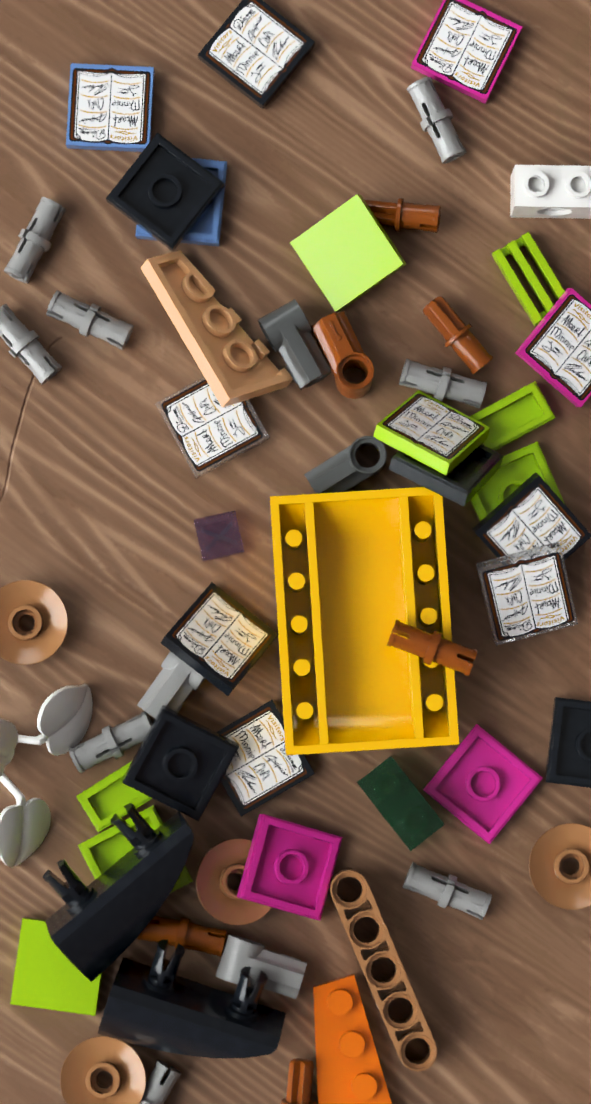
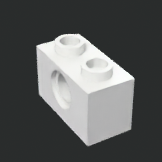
M514 165L510 181V218L591 219V166Z

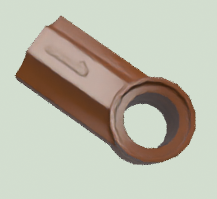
M344 311L334 312L321 318L318 322L311 325V328L332 370L338 391L343 396L351 399L363 397L372 387L374 376L372 361L365 355ZM349 368H359L365 373L366 379L361 383L352 384L346 381L343 373Z

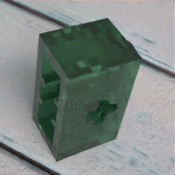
M392 756L387 757L356 782L410 851L445 825Z

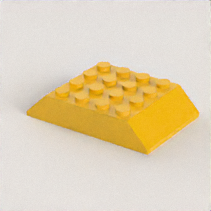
M425 487L270 496L286 755L459 745L454 670L432 662L431 665L422 662V657L387 646L396 619L433 634L434 630L442 633L441 638L452 641L443 497Z

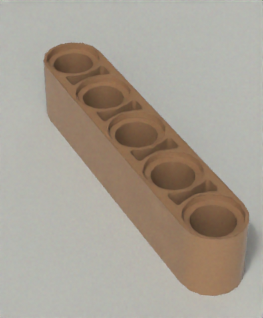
M341 870L331 880V897L398 1057L409 1070L417 1072L427 1070L436 1060V1043L365 877L357 870ZM345 877H354L361 883V893L355 900L346 901L337 894V885ZM370 917L378 923V933L371 940H360L354 934V925L360 918ZM385 957L394 962V974L387 980H377L371 974V965L376 959ZM396 998H405L412 1005L410 1015L404 1020H394L388 1014V1006ZM419 1038L428 1043V1053L421 1060H411L405 1055V1046L412 1039Z

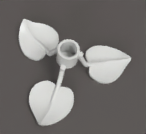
M85 683L79 686L62 687L53 692L44 701L37 718V727L41 733L38 736L18 735L16 727L12 723L0 719V781L13 794L17 804L4 808L0 813V859L11 868L21 864L41 845L50 828L51 814L48 805L42 799L35 797L26 801L24 794L3 773L5 766L11 762L17 743L42 745L46 742L47 750L56 756L69 752V748L78 745L88 730L93 711L91 690Z

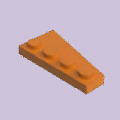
M352 974L314 985L318 1104H392L355 975Z

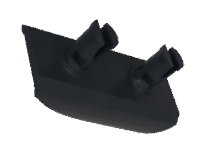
M132 803L124 807L134 826H130L115 813L110 822L119 829L134 848L87 887L64 859L58 861L57 864L67 882H63L49 869L43 875V879L52 886L66 903L45 921L50 938L70 962L91 982L135 941L157 914L175 886L186 864L194 841L193 831L179 811L155 831L139 814Z
M163 939L157 944V951L152 966L123 957L98 1030V1034L175 1054L206 1058H249L268 1055L277 1049L286 1013L259 1004L264 986L268 980V976L262 970L253 986L249 987L251 967L242 968L234 995L177 976L176 974L181 958L185 953V948L178 943L170 960H167L168 940Z

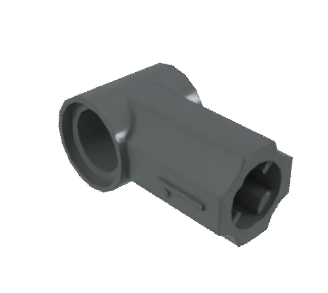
M295 299L258 319V323L275 353L279 352L300 390L316 384L332 373L311 335L312 328Z
M363 436L356 439L351 446L304 475L316 494L347 492L366 479L378 475L384 469L387 463V451L384 444L375 437ZM373 446L379 451L380 459L375 466L365 468L357 463L356 454L361 447Z

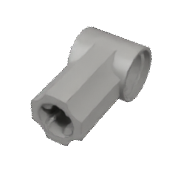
M171 651L161 665L163 669L137 704V706L154 718H156L162 705L179 712L193 690L196 691L205 680L202 675Z
M228 934L215 974L216 977L238 984L241 969L251 967L249 987L253 986L262 970L268 976L264 989L294 999L297 998L307 962L264 949V945L255 941Z

